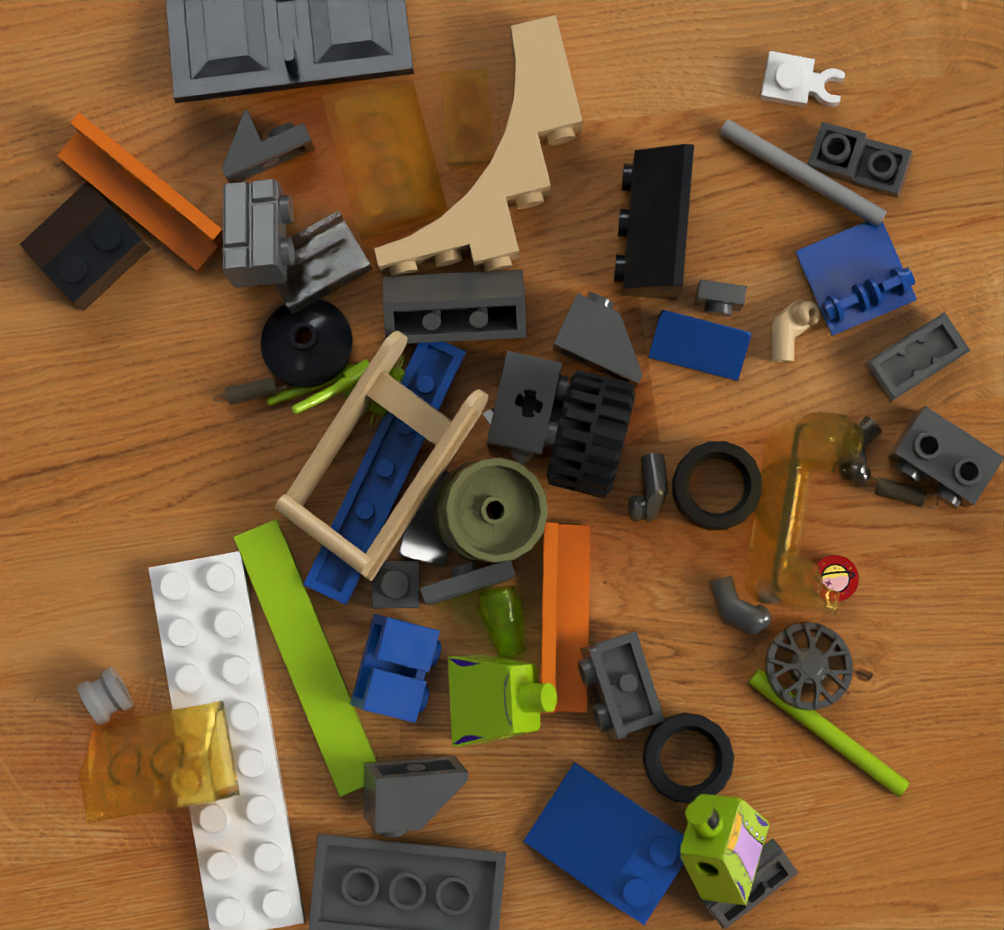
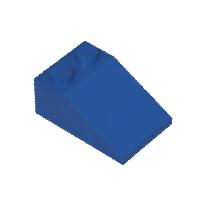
M575 762L523 840V842L603 899L645 925L684 864L680 857V847L685 834Z

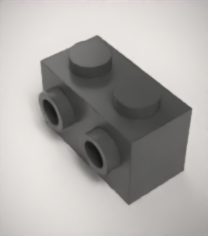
M926 406L917 410L887 456L896 462L894 466L896 472L914 483H918L921 478L936 488L933 493L936 498L955 509L960 504L964 507L975 505L1004 460L1002 455Z

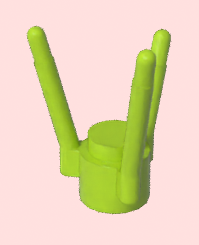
M364 359L355 365L351 363L334 379L323 385L309 388L293 387L268 397L266 402L268 405L273 406L331 384L334 385L292 406V412L298 414L339 393L347 400L370 362ZM373 399L371 400V402L369 403V405H368L367 408L365 409V411H364V413L362 414V416H363L366 412L370 411L369 409H370V407H371V404H372V402H373Z

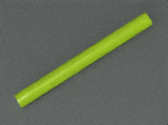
M758 668L749 679L748 684L897 797H900L910 784L909 781L815 710H800L783 702L774 693L769 685L766 673ZM791 692L788 693L795 698L794 694H792Z

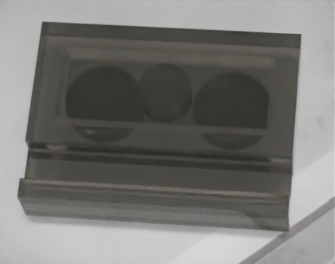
M339 210L291 237L295 253L294 265L287 266V281L275 284L293 315L372 270L367 257Z

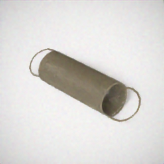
M274 377L227 387L223 394L226 395V400L228 397L229 404L232 405L277 394L276 389L282 388H275Z
M881 477L878 478L875 487L876 495L917 507L924 505L927 493H929L927 490Z

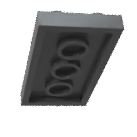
M319 833L308 930H499L506 851Z

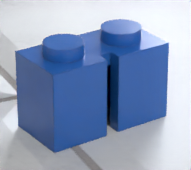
M374 614L350 705L365 711L416 723L418 713L424 711L428 702L429 688L426 686L427 681H424L426 672L430 671V667L433 668L438 662L441 652V642L438 640L440 631Z

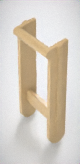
M400 331L393 332L383 342L290 489L275 505V509L371 582L482 414L489 398L488 394L481 389L475 390L463 403L454 419L451 420L391 377L389 372L407 344V336ZM373 399L436 446L365 554L303 506Z

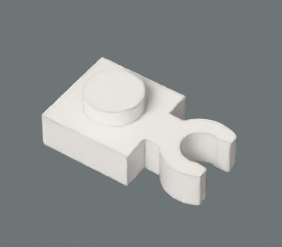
M770 51L767 57L760 100L805 108L808 96H814L821 105L836 107L840 103L841 96L829 94L825 90L824 85L829 81L842 83L845 73L834 68L827 69L821 74L814 73L815 59Z

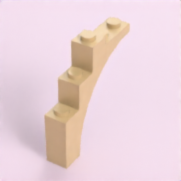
M556 15L511 26V43L515 63L514 99L505 133L489 166L470 191L442 217L408 237L374 248L381 274L390 272L391 276L410 275L418 271L417 265L435 261L437 267L452 265L462 261V254L469 252L471 253L475 270L484 268L485 271H503L512 267V260L519 259V248L508 205L516 204L517 209H526L542 204L544 202L543 197L551 195V184L540 142L548 140L549 145H559L575 139L574 133L582 132L583 120Z

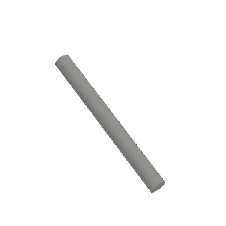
M727 119L719 132L720 136L877 228L887 214L886 210L730 119Z

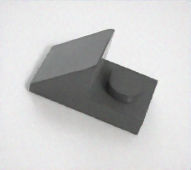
M246 109L222 167L229 183L245 181L315 150L304 123L297 126L294 123L280 125L268 133L270 138L261 141L253 120Z

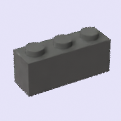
M523 270L383 276L385 339L395 331H400L407 336V344L526 338Z

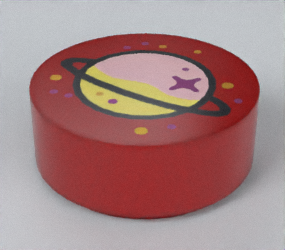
M831 555L820 559L813 566L810 574V583L815 594L821 599L828 602H839L848 599L856 591L859 575L856 566L848 558L840 555Z

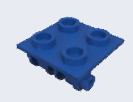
M866 221L795 251L831 336L917 301L911 287L915 284L914 276L909 267L903 268L883 221L878 228Z

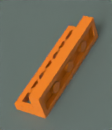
M78 113L70 122L77 132L58 153L57 157L200 274L223 247V229L86 117Z
M546 522L543 532L541 683H551L555 687L557 704L552 712L541 713H587L588 688L584 685L581 678L578 660L583 659L580 648L588 646L590 525L558 524V522Z

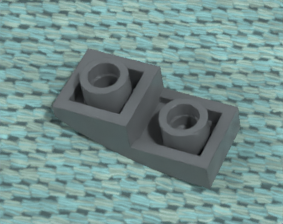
M822 122L808 165L833 178L899 199L913 153L912 150L870 140L867 138L866 133Z

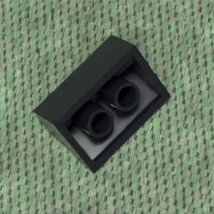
M693 144L635 150L632 164L624 163L621 191L630 192L629 209H620L618 222V237H626L625 255L616 254L614 282L622 283L621 296L677 300L683 287L694 154Z

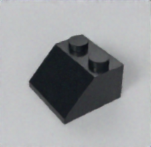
M88 182L83 184L20 243L39 268L72 303L83 311L151 249Z

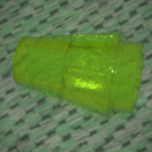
M502 586L479 593L480 605L477 606V610L497 651L498 657L503 658L523 653L525 647L523 643L522 596L517 595L515 586Z

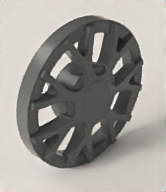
M803 622L787 627L772 640L765 657V673L770 687L783 702L800 710L813 711L832 705L844 695L852 679L853 663L847 645L836 632L818 623ZM804 631L808 647L799 649L792 633ZM810 631L816 632L814 637L811 635ZM820 634L832 642L825 653L815 648ZM787 637L789 645L783 643L782 640ZM778 647L793 653L789 664L774 659ZM841 656L843 670H830L827 658ZM774 665L781 667V670L775 673ZM789 671L796 683L784 690L777 677ZM838 675H843L842 681L838 678ZM826 676L839 686L832 696L820 683ZM802 685L814 686L813 702L800 700ZM795 690V698L788 693ZM822 694L826 700L819 701V695Z

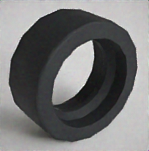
M708 441L692 448L678 463L672 478V496L679 512L691 524L706 530H726L744 522L756 510L762 495V475L755 459L742 447L727 441ZM709 459H724L733 463L740 470L744 479V493L741 501L732 510L725 513H710L702 510L694 502L690 494L689 481L693 471L700 463Z
M681 713L667 717L665 721L660 722L653 728L645 742L643 763L648 779L659 793L674 802L690 804L700 794L716 795L724 789L732 775L734 753L730 739L718 724L702 715ZM684 730L698 731L706 736L714 746L716 754L715 768L709 778L701 784L693 786L678 785L671 781L664 773L660 761L661 750L666 740L676 732Z

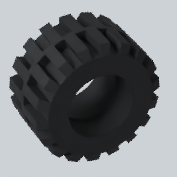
M577 370L571 377L547 470L549 485L600 498H605L614 483L634 404L635 391L632 383Z

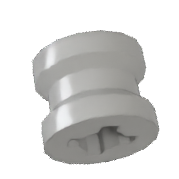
M111 666L104 669L101 677L93 682L84 681L77 686L85 707L93 719L101 726L109 722L111 714L116 711H127L134 707V701L128 688L117 671Z

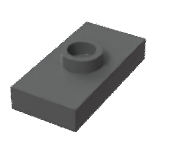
M943 312L867 361L865 365L889 402L968 353L970 349L947 314Z
M511 560L480 569L478 568L477 561L451 568L452 578L421 587L420 589L425 604L433 605L514 579L515 572Z
M772 838L763 846L747 905L702 900L700 895L698 897L724 930L794 877L798 871Z

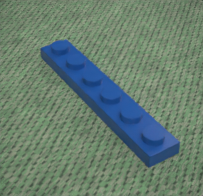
M446 342L418 343L405 370L406 373L401 384L439 411L464 360L466 352ZM389 411L385 418H382L331 526L333 530L365 554L388 520L426 440L425 437ZM322 545L303 585L347 605L361 574Z

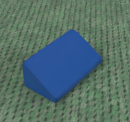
M661 310L648 358L738 381L752 333L679 313Z

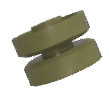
M504 458L466 462L449 472L437 488L432 507L435 529L448 548L462 558L490 563L515 560L530 551L542 536L548 516L546 493L536 475L522 464ZM490 502L494 505V508L489 511L494 515L492 519L486 513V507Z

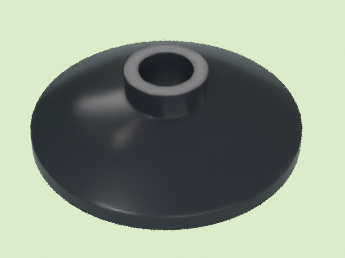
M298 298L283 304L268 318L261 335V352L269 370L282 382L301 388L320 386L334 379L347 365L353 348L352 330L344 314L333 304L319 298ZM302 331L312 333V339L307 344H298L296 342L297 335Z

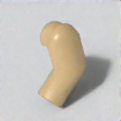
M795 301L774 317L772 321L771 362H794L795 338L810 326L815 325L819 320L820 311L814 302Z

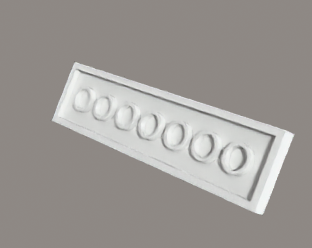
M237 551L150 567L148 569L210 930H269L305 923L306 916L246 569L241 553Z

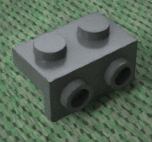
M636 631L580 648L583 659L578 660V668L584 685L587 688L591 686L593 688L598 704L592 706V711L601 733L607 731L608 738L618 740L626 737L628 733L665 721Z

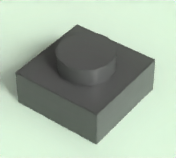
M700 279L696 289L694 305L705 306L704 313L723 317L732 316V310L740 311L744 306L747 286Z
M385 561L372 580L373 609L420 608L419 561Z

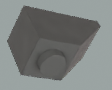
M589 292L587 298L577 293L553 344V350L614 379L632 383L634 388H637L643 374L619 312L612 310L614 303L593 292Z
M456 756L364 763V818L375 834L379 833L385 837H399L405 835L406 831L421 830L468 781V771Z

